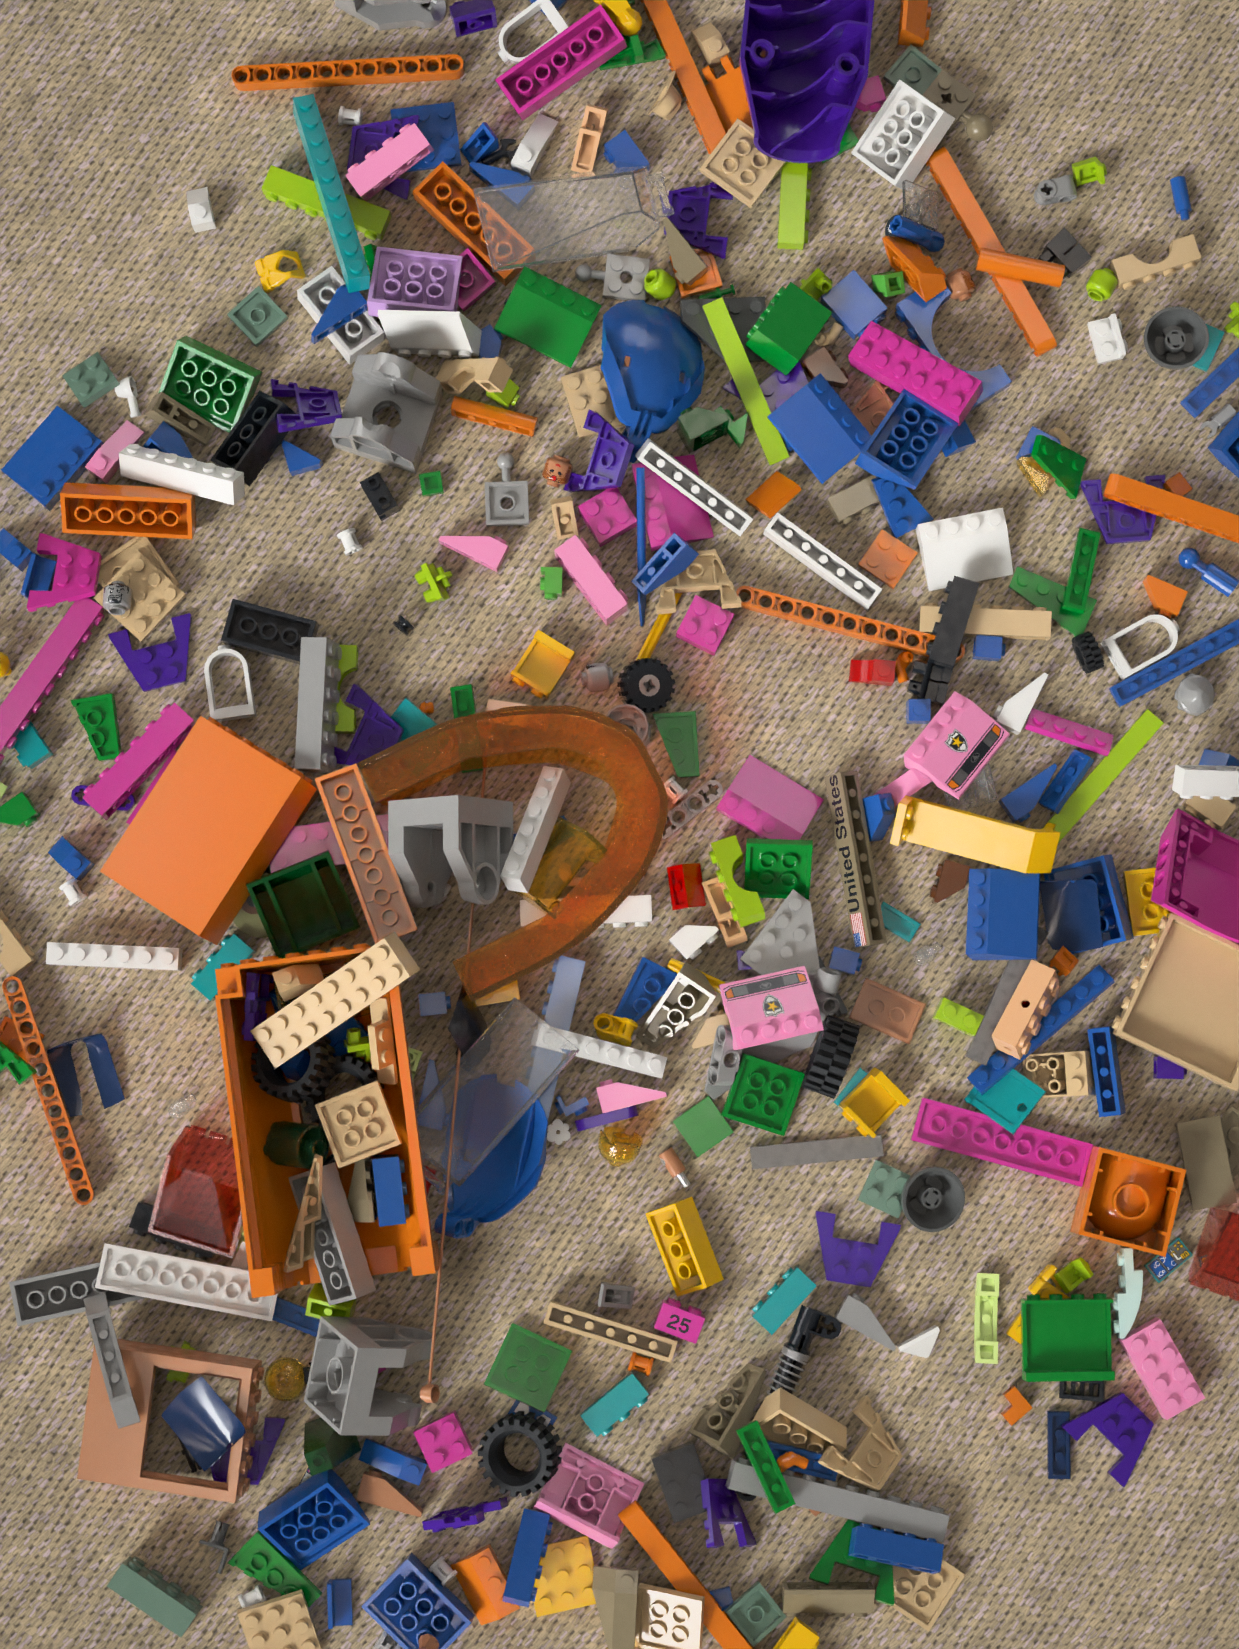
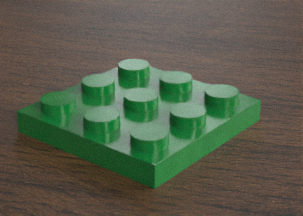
M747 838L744 890L758 892L759 898L786 899L794 889L805 899H809L813 840Z
M742 1053L739 1069L730 1087L721 1116L784 1136L805 1073Z
M512 1323L484 1385L544 1413L572 1351Z

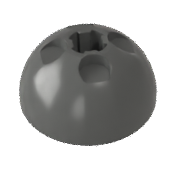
M1176 306L1160 310L1148 321L1144 331V345L1149 357L1159 366L1170 370L1185 369L1195 364L1204 355L1209 342L1208 328L1204 320L1196 312L1185 307Z
M942 1167L920 1169L913 1173L904 1184L901 1194L903 1212L908 1221L922 1231L939 1232L945 1230L957 1221L963 1211L965 1204L964 1187L960 1179L948 1169Z

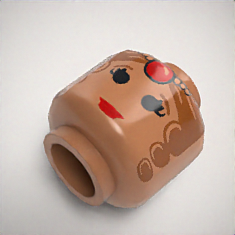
M959 268L946 275L945 283L952 293L951 299H959L960 302H963L972 297L971 293L975 290L976 285L969 271Z
M556 454L553 457L547 458L542 476L548 480V485L559 488L560 484H568L573 470L572 464L569 463L570 459Z

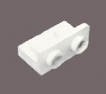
M1115 313L1111 314L1108 318L1087 323L1098 365L1124 358L1128 351L1126 340L1122 339L1120 332L1122 331V323L1120 319H1117Z

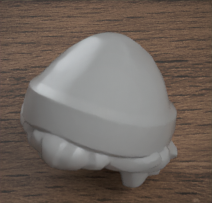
M1193 673L1187 675L1175 691L1174 698L1178 701L1177 708L1195 716L1205 713L1213 705L1214 688L1209 680Z

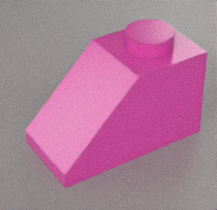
M879 75L867 78L855 108L864 112L869 110L877 112L886 101V96Z

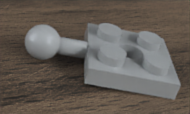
M607 254L605 271L591 270L588 265L582 264L576 268L575 276L582 282L588 281L590 278L604 280L602 298L645 301L644 279L649 271L650 259ZM623 273H628L631 275L632 281L630 283H623L620 276Z
M502 453L497 458V464L502 469V482H485L486 527L529 525L528 481L510 480V468L514 465V458L509 453ZM503 499H511L513 506L510 509H504L501 506Z

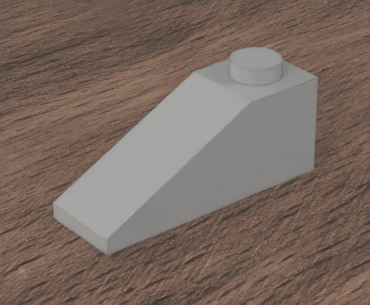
M853 1293L852 1296L846 1294L834 1317L895 1351L896 1346L870 1308L863 1303L865 1299L856 1293Z

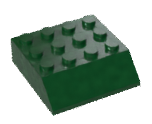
M329 851L246 883L248 892L276 957L286 958L285 954L302 952L360 928L356 914Z

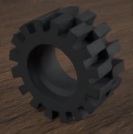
M1088 631L1072 638L1074 653L1086 674L1104 667L1101 649L1098 647V643L1091 632Z

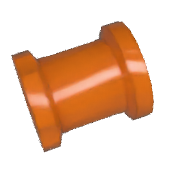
M633 1351L627 1370L645 1373V1376L649 1377L654 1358H646L637 1355Z

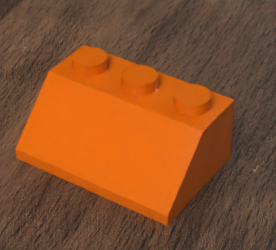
M901 0L897 45L910 46L912 44L916 47H923L924 41L929 39L930 27H926V20H930L931 7H928V0Z
M884 236L882 238L891 267L895 271H903L904 280L925 302L947 289L945 283L946 274L940 267L936 268L934 266L933 260L930 256H925L922 253L918 244H913L900 237Z
M490 1544L450 1565L453 1570L458 1572L456 1577L481 1625L499 1620L520 1609V1605L502 1601L507 1576Z

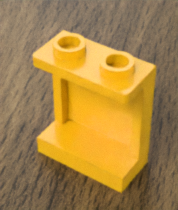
M537 630L533 636V641L510 674L513 677L512 681L520 687L526 685L532 689L530 692L541 699L544 696L548 699L574 658L575 652L542 631Z
M874 1067L838 1106L843 1110L841 1114L849 1122L853 1120L858 1125L856 1129L864 1137L869 1135L874 1139L877 1136L874 1132L900 1105L905 1107L910 1100L881 1070Z

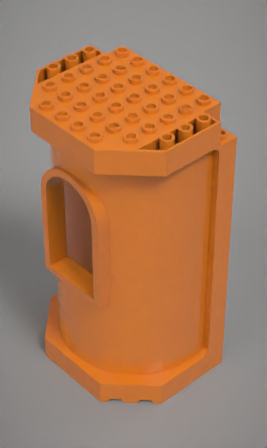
M367 943L353 945V949L350 950L344 948V946L330 948L331 952L328 953L321 951V949L308 951L306 956L299 954V952L285 954L286 958L283 959L276 956L263 957L261 962L254 959L240 960L239 965L225 963L220 964V969H215L218 995H215L252 1298L276 1295L286 1288L297 1286L299 1281L301 1285L321 1283L314 1258L304 1261L302 1268L288 1273L283 1271L285 1257L299 1211L288 1177L310 1170L315 1154L322 1156L324 1161L333 1152L330 1146L307 1149L301 1103L286 1102L267 1094L266 1091L260 1089V1083L255 1082L253 1078L257 1073L251 1071V1065L256 1064V1061L251 1059L252 1053L257 1054L258 1048L254 1047L256 1041L244 1040V1035H242V1025L245 1022L244 1005L246 1001L247 972L260 973L259 997L261 974L272 975V973L292 965L319 964L323 977L326 979L369 949L371 946ZM275 980L273 983H270L269 992L277 987ZM398 985L382 996L388 997L390 1000L398 1083L395 1085L384 1084L382 1091L385 1094V1099L402 1144L375 1155L398 1154L399 1160L404 1159L405 1173H401V1180L406 1182L407 1195H403L404 1204H409L410 1217L406 1218V1224L379 1227L378 1217L375 1222H354L367 1258L371 1276L407 1271V1267H411L412 1276L433 1274L438 1271L440 1256L438 1241H433L401 987ZM271 998L270 1001H266L265 1013H267V1019L275 1014ZM370 1005L354 1015V1018L364 1025V1029L367 1032L368 1026L372 1024ZM283 1073V1076L288 1083L296 1082L295 1080L286 1078V1076ZM355 1162L338 1168L337 1163H335L346 1198H348Z

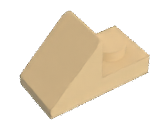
M567 496L550 500L557 540L571 538L574 535L579 536L572 497Z

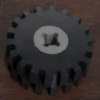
M640 658L629 662L630 665L623 668L624 672L620 673L618 677L621 678V681L617 682V687L621 689L618 693L619 696L623 697L622 702L634 705L645 713L660 711V708H665L667 706L666 702L672 700L671 693H675V688H672V684H675V679L671 678V675H673L672 671L667 670L668 666L660 663L661 661L658 659Z

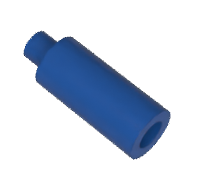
M1185 176L1174 177L1170 179L1176 214H1180L1181 220L1185 221L1190 219L1189 212L1192 210Z

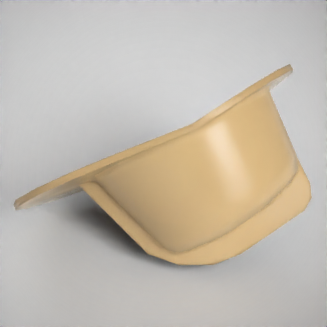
M673 71L668 77L657 101L647 115L653 112L666 120H671L679 110L681 95L672 84L676 71Z

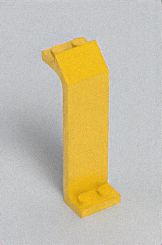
M905 795L898 804L890 844L899 846L904 840L1022 873H1051L1061 832L1055 831L1056 824L1047 822L1043 829H1031Z

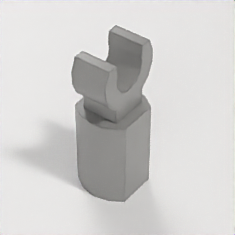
M1226 404L1211 417V421L1204 422L1199 429L1203 430L1205 427H1209L1211 433L1207 438H1212L1216 434L1217 428L1221 429L1237 412L1230 404Z

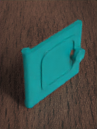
M405 698L391 716L404 729L394 756L411 769L416 777H420L451 738V734L446 732L410 700Z
M1013 1069L983 1095L973 1087L964 1100L1014 1135L1046 1091Z

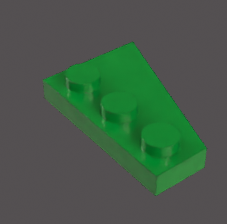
M1036 435L1031 456L1045 472H1049L1056 479L1055 483L1059 487H1063L1067 491L1066 495L1070 499H1076L1087 458L1044 435Z
M110 693L70 700L89 736L88 739L98 760L101 762L115 760L122 752L115 695Z
M696 711L652 714L677 777H700Z

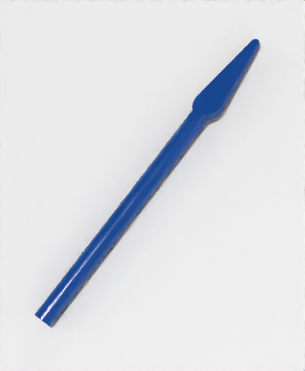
M645 467L636 468L638 573L646 565ZM637 588L640 625L644 626L646 595Z

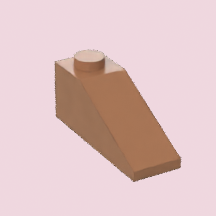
M369 1469V1472L365 1471L363 1473L356 1500L418 1517L422 1516L423 1509L390 1479L382 1476V1471Z

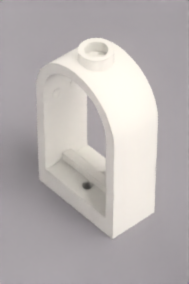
M550 0L535 1L504 25L499 34L501 50L497 52L504 63L509 60L514 64H518L529 56L514 57L510 55L506 45L507 39L514 29L541 9L558 33L537 49L568 28V25Z
M1149 615L1105 639L1100 644L1123 681L1167 656L1177 644V632L1180 631V628L1175 620L1171 621L1162 615ZM1148 622H1156L1164 626L1170 638L1168 648L1159 655L1132 669L1115 640Z
M231 645L218 646V650L208 657L204 667L210 717L218 722L256 717L251 672L248 662L239 652L231 649ZM224 656H234L241 660L244 669L248 704L216 709L212 668L218 659Z

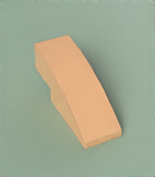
M591 104L586 105L571 167L572 171L592 175L609 109Z
M717 877L702 882L727 948L748 941L744 927L740 928L739 922H734L730 909L733 906L731 901L726 902L723 890L726 889L724 883H719Z

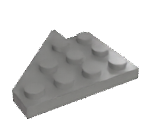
M793 889L740 960L760 975L805 966L807 974L818 970L820 966L811 902Z

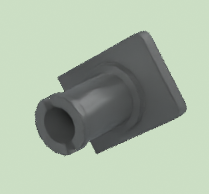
M216 1520L211 1539L208 1541L200 1540L199 1543L224 1551L217 1573L222 1574L230 1549L224 1547L225 1545L223 1544L230 1524L223 1523L221 1529L222 1522Z

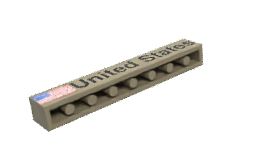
M858 771L839 772L825 776L853 948L887 943Z

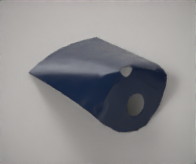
M1094 879L1040 881L1046 931L1049 932L1047 941L1051 948L1059 950L1064 946L1068 951H1084L1103 947L1098 888Z
M102 1034L75 1039L47 1050L49 1062L70 1117L82 1115L81 1091L71 1055L73 1044L78 1042L86 1044L104 1109L125 1099L107 1041Z
M202 1376L182 1390L161 1415L204 1472L228 1451V1444L233 1443L234 1445L246 1433L242 1422Z

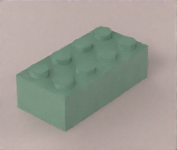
M129 1556L121 1564L107 1587L179 1637H182L203 1607L199 1604L200 1600L191 1594L187 1596L182 1593V1588L174 1582L169 1584L162 1579L164 1576L155 1569L151 1571L144 1566L145 1562L140 1558Z

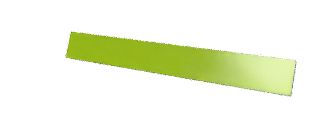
M721 297L703 305L702 308L744 407L748 412L749 419L769 466L789 458L779 431L767 417L771 414L723 298Z
M1147 709L1110 750L1108 756L1102 759L1073 792L1058 814L1055 813L1048 821L1049 823L1056 824L1055 831L1061 832L1059 842L1164 724L1150 710Z

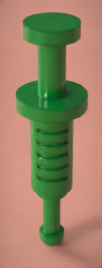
M731 284L730 288L721 291L719 287H716L715 291L699 295L698 299H715L730 293L736 295L733 284Z

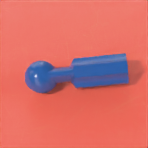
M901 215L895 216L890 222L889 229L893 235L921 245L930 252H938L944 246L945 240L940 232L931 231L923 227V225Z
M1193 548L1183 549L1178 556L1179 563L1183 568H1195L1201 573L1202 580L1227 597L1230 596L1239 583L1238 579L1216 564L1210 563L1207 565L1201 561L1199 553Z

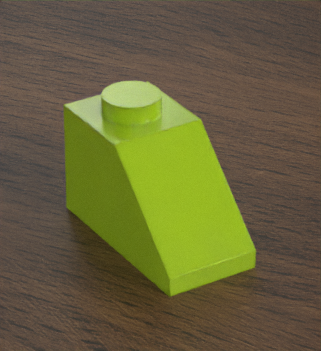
M509 378L503 392L486 391V397L508 409L510 405L515 406L521 396L518 394L520 387Z

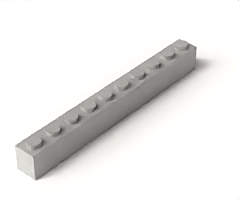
M739 1457L738 1461L732 1459L725 1486L731 1490L767 1498L750 1460ZM787 1469L781 1472L796 1503L794 1504L795 1506L944 1542L950 1517L944 1512V1508L931 1505L929 1509L922 1507L923 1503L910 1500L909 1503L901 1502L902 1498L894 1495H888V1498L880 1496V1492L867 1489V1493L858 1491L859 1487L846 1484L845 1487L837 1486V1481L824 1479V1482L816 1481L815 1476L803 1474V1477L794 1475L795 1471Z

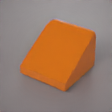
M1180 472L1163 484L1167 491L1180 496L1186 495L1193 489Z

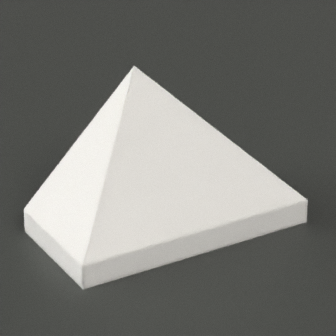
M934 1325L896 1346L901 1352L928 1358L940 1330L938 1326Z

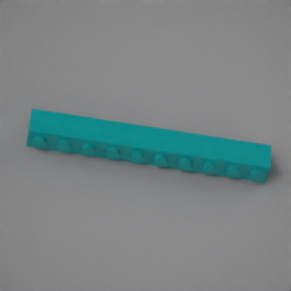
M310 94L294 97V118L348 293L369 289L370 273L315 96Z

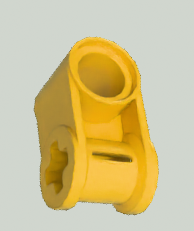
M606 1013L597 1015L593 1022L599 1039L623 1046H631V1037L634 1030L638 1027V1024L632 1019ZM609 1025L607 1028L601 1029L602 1026Z

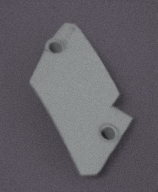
M825 967L808 974L822 1022L826 1015H834L839 1009V1001L835 998V995L838 993L842 974L838 970ZM719 1025L716 1030L704 1091L713 1100L728 1091L734 1082L736 1072H738L742 1053L776 1063L798 1051L811 1047L817 1032L733 1050V1036L730 1025Z

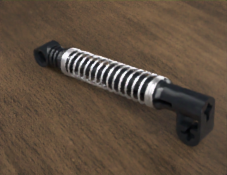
M801 1305L789 1341L782 1348L783 1356L779 1357L781 1363L776 1364L779 1367L778 1370H774L776 1376L771 1378L774 1381L769 1384L771 1390L766 1391L768 1395L780 1387L793 1394V1391L797 1392L794 1388L796 1385H799L797 1383L798 1378H802L799 1375L801 1371H804L802 1369L803 1364L806 1365L805 1362L809 1359V1347L814 1334L826 1339L838 1337L841 1332V1324L836 1318ZM821 1315L823 1316L822 1322L827 1325L831 1324L833 1326L832 1330H826L824 1327L819 1326L818 1332L816 1331ZM745 1451L744 1455L746 1459H749ZM735 1491L740 1499L744 1501H752L757 1497Z

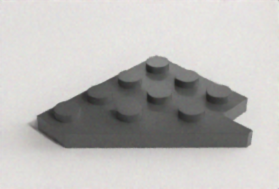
M765 297L723 298L749 362H764L763 358L746 347L745 344L749 340L746 335L766 309ZM719 298L681 300L679 302L681 323L724 360L702 308L703 305Z

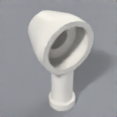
M132 376L123 378L119 381L120 384L115 387V392L118 397L128 399L131 412L130 417H139L141 412H139L136 399L138 393L135 380Z

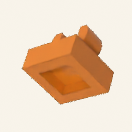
M1062 946L1050 960L1049 967L1055 966L1059 970L1058 975L1066 977L1079 960Z

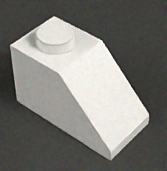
M208 187L186 191L188 210L195 233L216 229Z

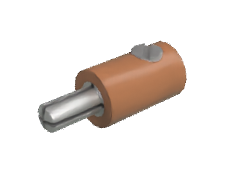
M671 1147L658 1155L672 1178L677 1176L683 1187H688L690 1182L683 1173L686 1168L674 1149Z

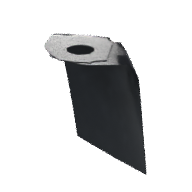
M463 982L448 1030L458 1046L455 1052L456 1058L458 1048L461 1052L460 1066L464 1070L469 1071L489 1051L491 1038L485 1019Z

